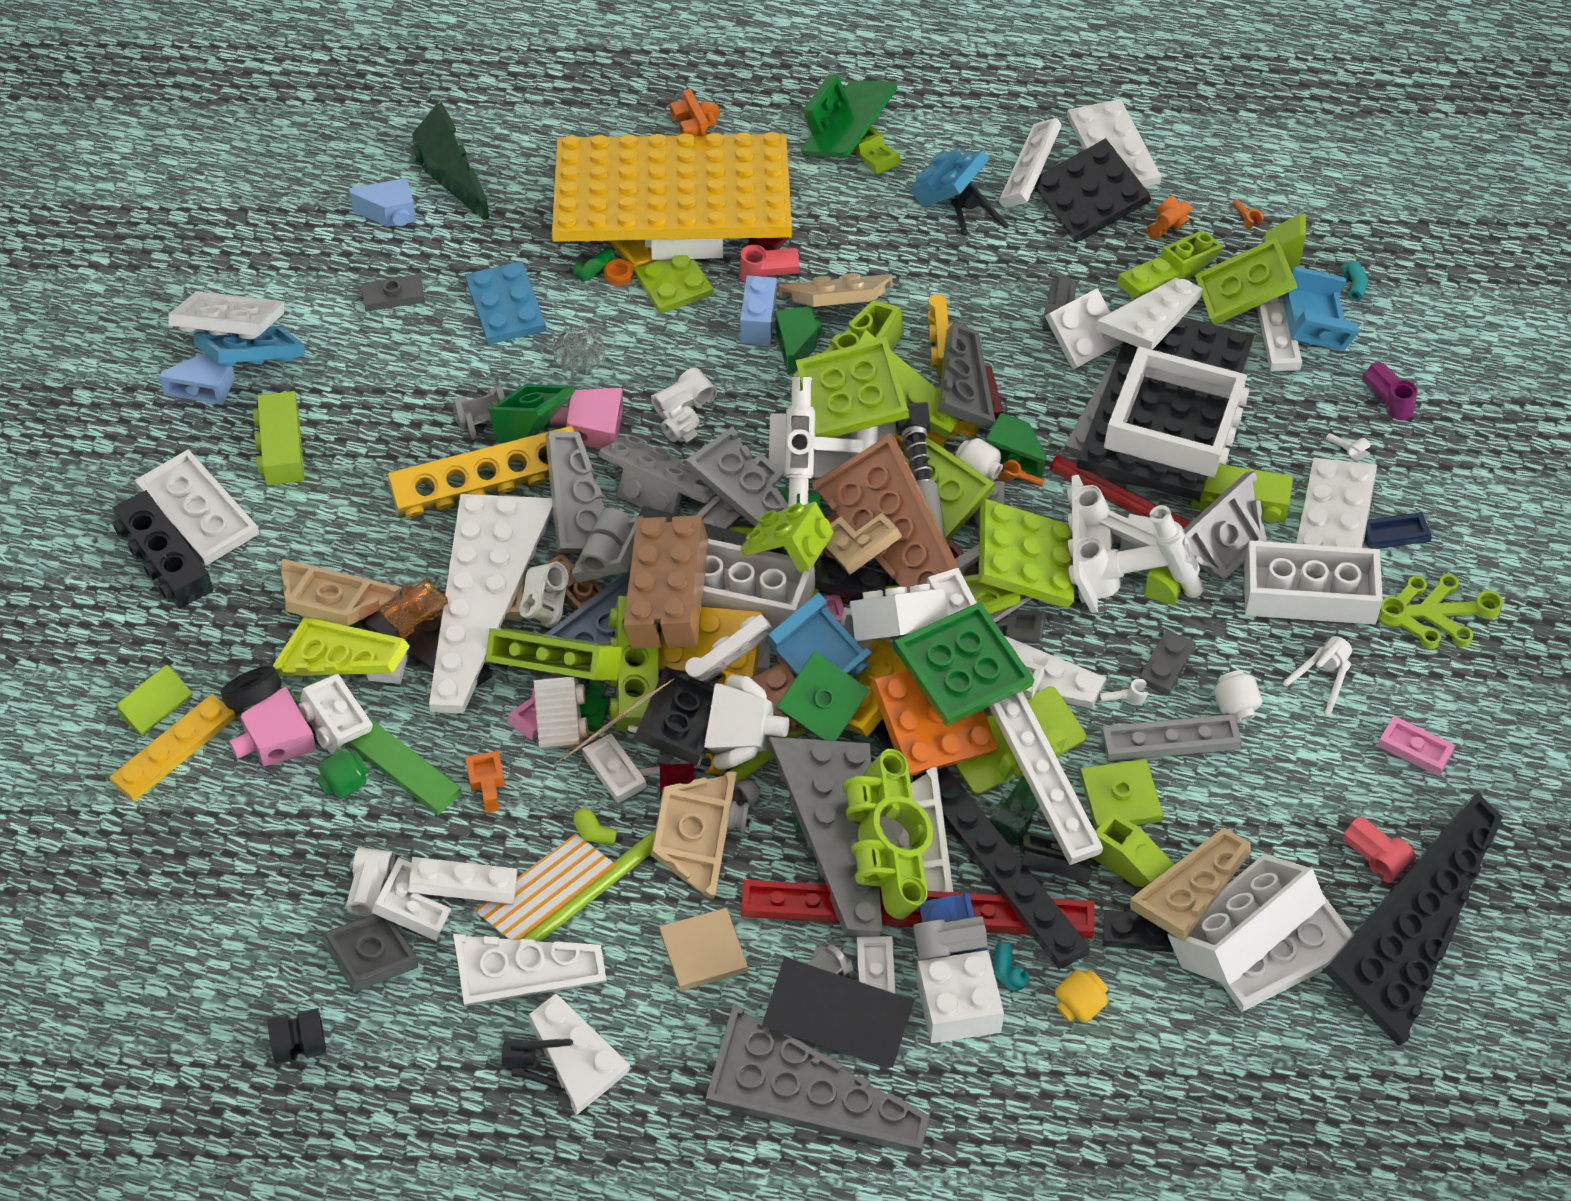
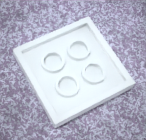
M196 291L169 313L168 326H177L180 331L194 332L202 329L209 330V334L212 335L236 333L243 339H255L284 314L285 301Z

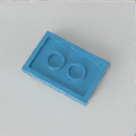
M523 261L465 274V280L488 345L546 331V324Z
M280 326L267 328L255 339H243L236 333H227L226 335H212L209 332L194 333V345L220 366L231 367L235 366L236 362L245 361L251 364H262L268 359L287 362L292 361L293 357L305 356V344Z

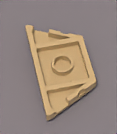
M849 273L842 275V279L831 280L829 276H818L813 278V282L778 285L779 298L792 297L794 302L818 307L876 300L879 295L885 293V288L893 287L892 274L860 277L858 273Z
M286 559L281 561L285 610L302 617L305 616L349 626L400 598V587Z
M733 771L726 772L724 776L706 779L704 777L693 780L689 784L678 783L666 786L661 796L651 856L709 899H714L716 896L737 772Z

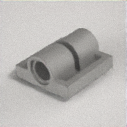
M604 509L571 573L575 580L580 583L628 571L632 561L637 518H644L643 516L629 518L618 509Z

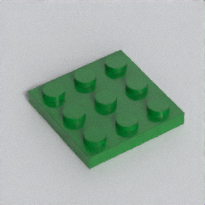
M981 601L894 640L893 649L946 727L1032 687L1035 680Z

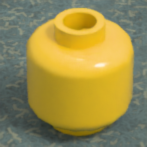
M1090 969L1086 972L1075 970L1055 989V996L1059 1001L1055 1008L1069 1022L1075 1018L1081 1023H1088L1106 1006L1108 1002L1106 992L1109 989Z

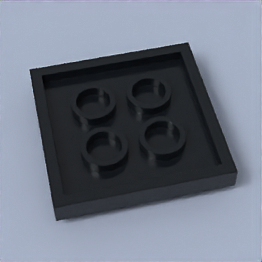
M1106 138L1040 174L1034 186L1035 190L1074 242L1087 238L1151 202L1149 192Z

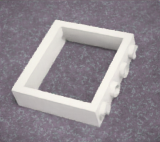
M1138 346L1109 421L1104 448L1215 478L1219 464L1226 465L1230 451L1229 448H1225L1226 445L1230 447L1233 445L1237 428L1232 426L1239 427L1244 408H1240L1239 405L1246 406L1250 389L1245 387L1247 375ZM1144 376L1228 398L1229 401L1214 445L1210 446L1128 424L1127 421Z

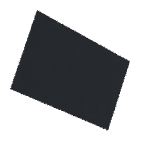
M784 957L762 1026L885 1068H892L914 1000Z

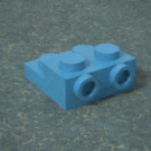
M958 148L947 153L945 150L940 151L931 159L932 163L916 176L917 181L913 182L910 191L923 207L959 195L990 158L984 150L974 154L967 152L963 155Z

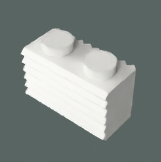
M576 677L534 680L539 748L547 750L579 746L583 743V738H588L586 717L581 718L580 704H585L586 702L584 684H578Z

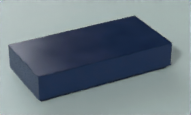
M1422 512L1367 520L1365 540L1369 549L1431 542L1432 535Z

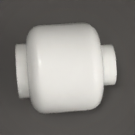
M980 438L964 441L955 454L957 458L992 481L1001 473L1003 465L1000 464V451Z
M1242 670L1229 672L1218 679L1219 683L1214 688V695L1221 714H1235L1237 722L1254 718L1256 716L1254 711L1262 705V697L1255 678L1252 675L1244 674Z

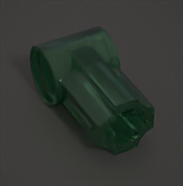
M1024 776L1021 777L1005 803L1002 801L998 803L989 819L1002 836L1019 844L1022 830H1029L1033 815L1039 808V804Z

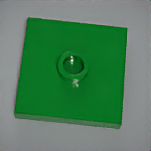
M814 651L775 708L820 740L836 741L870 689Z

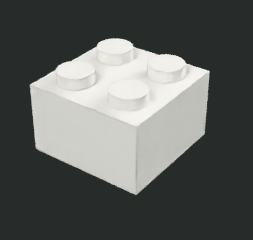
M930 584L910 586V593L907 592V587L885 589L886 596H883L882 590L863 592V599L850 601L855 641L910 634L948 616L944 589L930 590Z
M988 950L918 961L916 982L930 1043L1001 1033L1004 1011Z

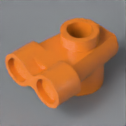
M1174 195L1167 198L1156 208L1155 211L1159 215L1156 217V222L1147 226L1148 236L1156 240L1173 227L1177 231L1190 220L1187 216L1192 211L1190 204L1186 201L1179 202Z

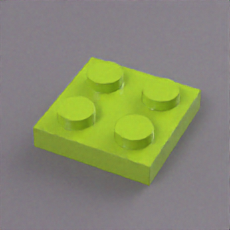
M675 255L671 260H658L634 269L637 280L659 314L714 295L713 287L696 261L689 259L687 255Z

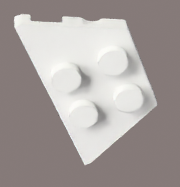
M937 767L927 770L925 775L912 782L911 788L913 801L926 811L933 826L932 843L922 854L927 891L953 892ZM880 817L883 834L889 842L898 848L909 847L911 850L909 845L910 837L904 827L895 820Z

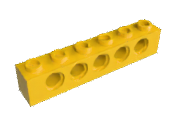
M572 426L565 427V428H561V429H557V430H553V431L574 432ZM548 432L388 473V484L397 515L405 514L406 518H413L424 514V509L436 506L437 510L453 507L455 501L460 500V494L486 495L485 493L498 490V494H505L516 490V485L528 482L529 486H536L546 482V477H549L548 464L541 462L538 456L541 453L547 452L545 436ZM513 460H518L524 464L525 469L520 472H514L509 468L508 464ZM482 468H489L494 472L495 476L490 480H484L479 477L477 472ZM451 476H458L463 479L464 484L459 488H453L447 483V479ZM421 484H428L434 491L428 496H422L416 491V488Z

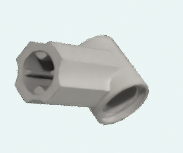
M983 916L951 922L935 920L913 925L919 961L951 956L950 953L988 947Z

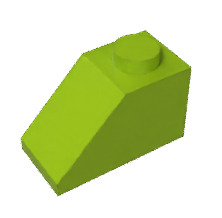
M1298 214L1265 232L1263 243L1278 237L1290 269L1295 266L1299 267L1306 238V214Z

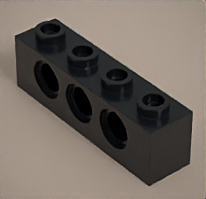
M147 490L112 507L116 519L112 522L114 530L121 539L124 537L128 539L127 545L136 560L142 558L145 562L143 563V568L150 580L157 579L159 581V590L167 602L173 600L176 606L181 609L213 592L208 571Z

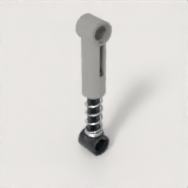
M906 403L910 418L895 421L897 435H901L903 438V444L907 447L904 453L905 457L909 460L907 463L945 538L938 485L930 479L932 468L929 467L928 460L931 457L927 455L926 451L929 444L925 442L927 433L930 432L928 403Z

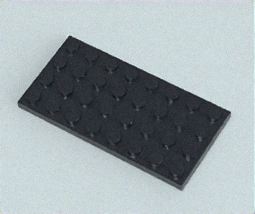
M1183 316L1153 350L1243 373L1254 335ZM1123 341L1078 457L1076 468L1200 501L1208 476L1104 448L1109 421L1138 348ZM1144 376L1127 423L1213 446L1229 399Z

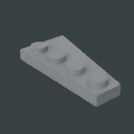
M548 431L545 437L557 553L581 554L601 512L605 509L601 499L603 495L599 484H596L591 472L593 468L580 433Z

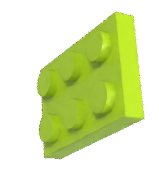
M1278 237L1195 274L1198 286L1203 288L1202 297L1210 320L1214 325L1298 288Z

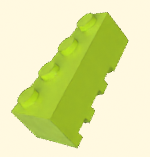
M873 300L848 323L849 328L844 333H837L830 340L831 345L822 353L857 345L865 329L877 339L887 337L890 350L893 351L904 333L901 307ZM798 371L793 375V377H799ZM800 380V391H802L803 388Z

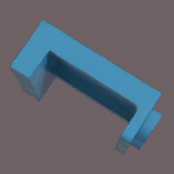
M1297 266L1293 267L1291 271L1298 288L1282 295L1291 339L1336 350H1345L1359 333L1358 324L1345 320L1339 294L1347 284L1346 278Z
M819 592L767 636L766 643L795 676L798 675L814 651L848 675L852 674L854 678L859 676L870 665L867 660L872 652L868 648L864 650L825 607L827 601Z

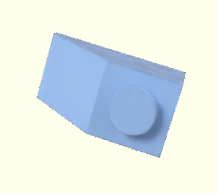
M407 178L349 188L353 212L386 227L403 226L407 223L416 222L414 203Z
M205 354L195 356L162 371L160 374L164 395L220 405L224 404L235 379L232 366H220Z

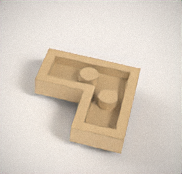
M880 513L857 531L840 516L830 524L834 534L824 549L850 575L880 552L887 549L891 544L900 539L902 535L898 528L883 513Z

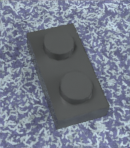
M1165 630L1139 679L1145 680L1147 687L1169 696L1193 653L1196 642Z

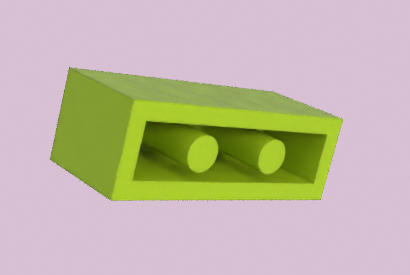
M295 391L257 395L258 408L253 409L255 427H260V432L254 433L257 451H262V456H256L258 474L265 475L267 485L305 481L299 408Z
M1219 464L1215 478L1207 477L1200 501L1192 500L1191 507L1198 508L1203 512L1245 472L1254 471L1257 481L1253 482L1255 501L1260 500L1261 519L1267 523H1285L1290 505L1293 476Z

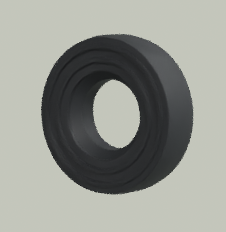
M263 666L245 672L228 682L221 689V696L228 709H242L257 704L274 694L281 687L282 681L275 667Z

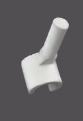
M1331 433L1326 437V440L1347 450L1348 455L1355 461L1370 455L1368 451H1365V449L1370 447L1369 441L1365 438H1360L1352 443Z
M1135 679L1129 689L1100 693L1101 701L1128 699L1133 704H1141L1146 700L1149 693L1138 691H1143L1147 683L1143 679Z

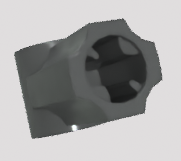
M1059 276L1057 279L1051 280L1049 301L1045 304L1042 329L1052 330L1045 315L1075 300L1077 283L1073 282L1070 277Z

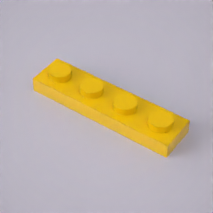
M212 693L109 777L111 783L132 802L136 801L236 718L235 712L228 709L225 703Z

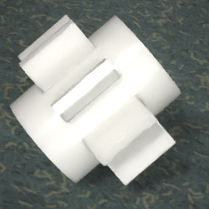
M673 405L662 413L666 420L661 423V429L670 441L676 442L678 440L680 443L683 441L687 443L698 435L695 428L700 423L699 418L689 406Z

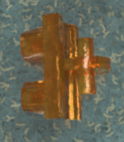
M426 578L414 587L411 584L402 587V595L381 608L380 613L401 637L405 638L414 632V627L423 620H432L438 616L440 609L448 604V598L440 593L432 582Z

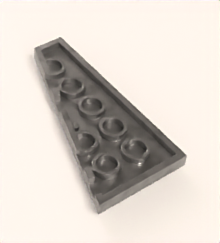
M769 737L767 746L770 753L774 754L778 763V773L781 780L785 781L791 795V805L809 848L813 849L817 859V869L820 876H824L831 894L829 897L844 935L880 936L882 933L880 887L856 883L855 874L858 872L856 857L852 855L851 847L856 842H859L858 828L860 822L847 818L848 799L847 793L842 788V783L846 779L855 776H865V771L871 764L870 743Z
M733 1003L705 1098L706 1105L921 1155L930 1115L893 1094L887 1095L871 1086L870 1081L858 1075L856 1077L841 1068V1064L796 1038H788L775 1030L763 1027V1019L758 1021L744 1013L742 1007Z

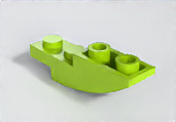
M1201 230L1164 246L1159 257L1120 273L1116 284L1134 299H1137L1174 278L1188 280L1222 252L1224 246L1210 234Z

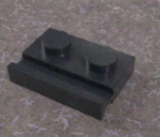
M1022 830L1019 839L1020 858H1022L1021 866L1089 882L1092 868L1090 867L1091 858L1069 865L1056 838Z

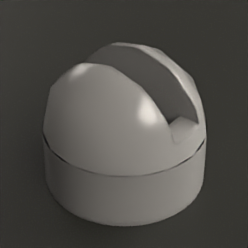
M749 779L739 781L734 785L732 799L737 801V804L740 806L749 803V807H751L759 799L760 787L756 782ZM742 798L747 799V802H743Z

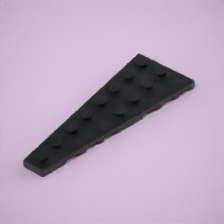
M1479 793L1468 800L1322 969L1398 1046L1405 1043L1410 1037V1029L1415 1018L1421 1012L1422 1007L1420 1006L1426 991L1432 986L1434 981L1432 977L1439 961L1443 959L1460 920L1458 918L1460 911L1471 894L1469 893L1471 885L1482 868L1480 866L1486 850L1490 848L1503 818Z

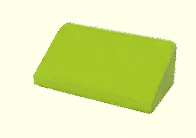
M165 665L119 701L116 707L120 718L138 734L143 736L191 698L193 693L173 669Z

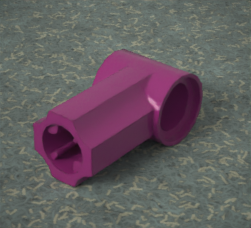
M1377 361L1371 364L1363 373L1362 381L1386 404V412L1390 417L1396 420L1409 419L1413 415L1418 394L1416 385L1411 381L1401 380L1385 363Z

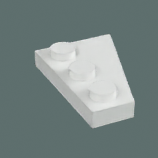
M554 994L529 1014V1023L538 1040H573V1045L542 1049L546 1057L550 1058L557 1072V1079L561 1087L565 1088L571 1100L570 1105L575 1115L579 1114L629 1072L630 1064L559 995Z

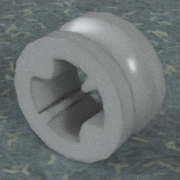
M732 800L727 831L732 832L733 829H738L740 833H745L749 803L740 806L737 804V801Z

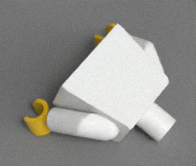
M726 670L721 672V674L726 676L724 684L715 683L704 745L705 748L713 753H718L705 754V759L711 760V766L709 769H705L704 772L715 775H722L726 769L755 758L757 752L767 750L769 735L786 737L789 730V718L773 715L774 703L767 699L766 691L748 676L736 675Z

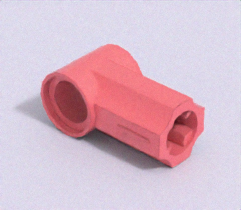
M747 245L741 251L740 279L746 282L747 275L765 277L799 273L800 266L797 248L765 250L759 245Z
M1364 817L1355 819L1342 838L1345 843L1369 861L1372 872L1382 875L1384 877L1382 880L1386 883H1392L1416 860L1414 850L1406 841L1400 838L1390 839Z

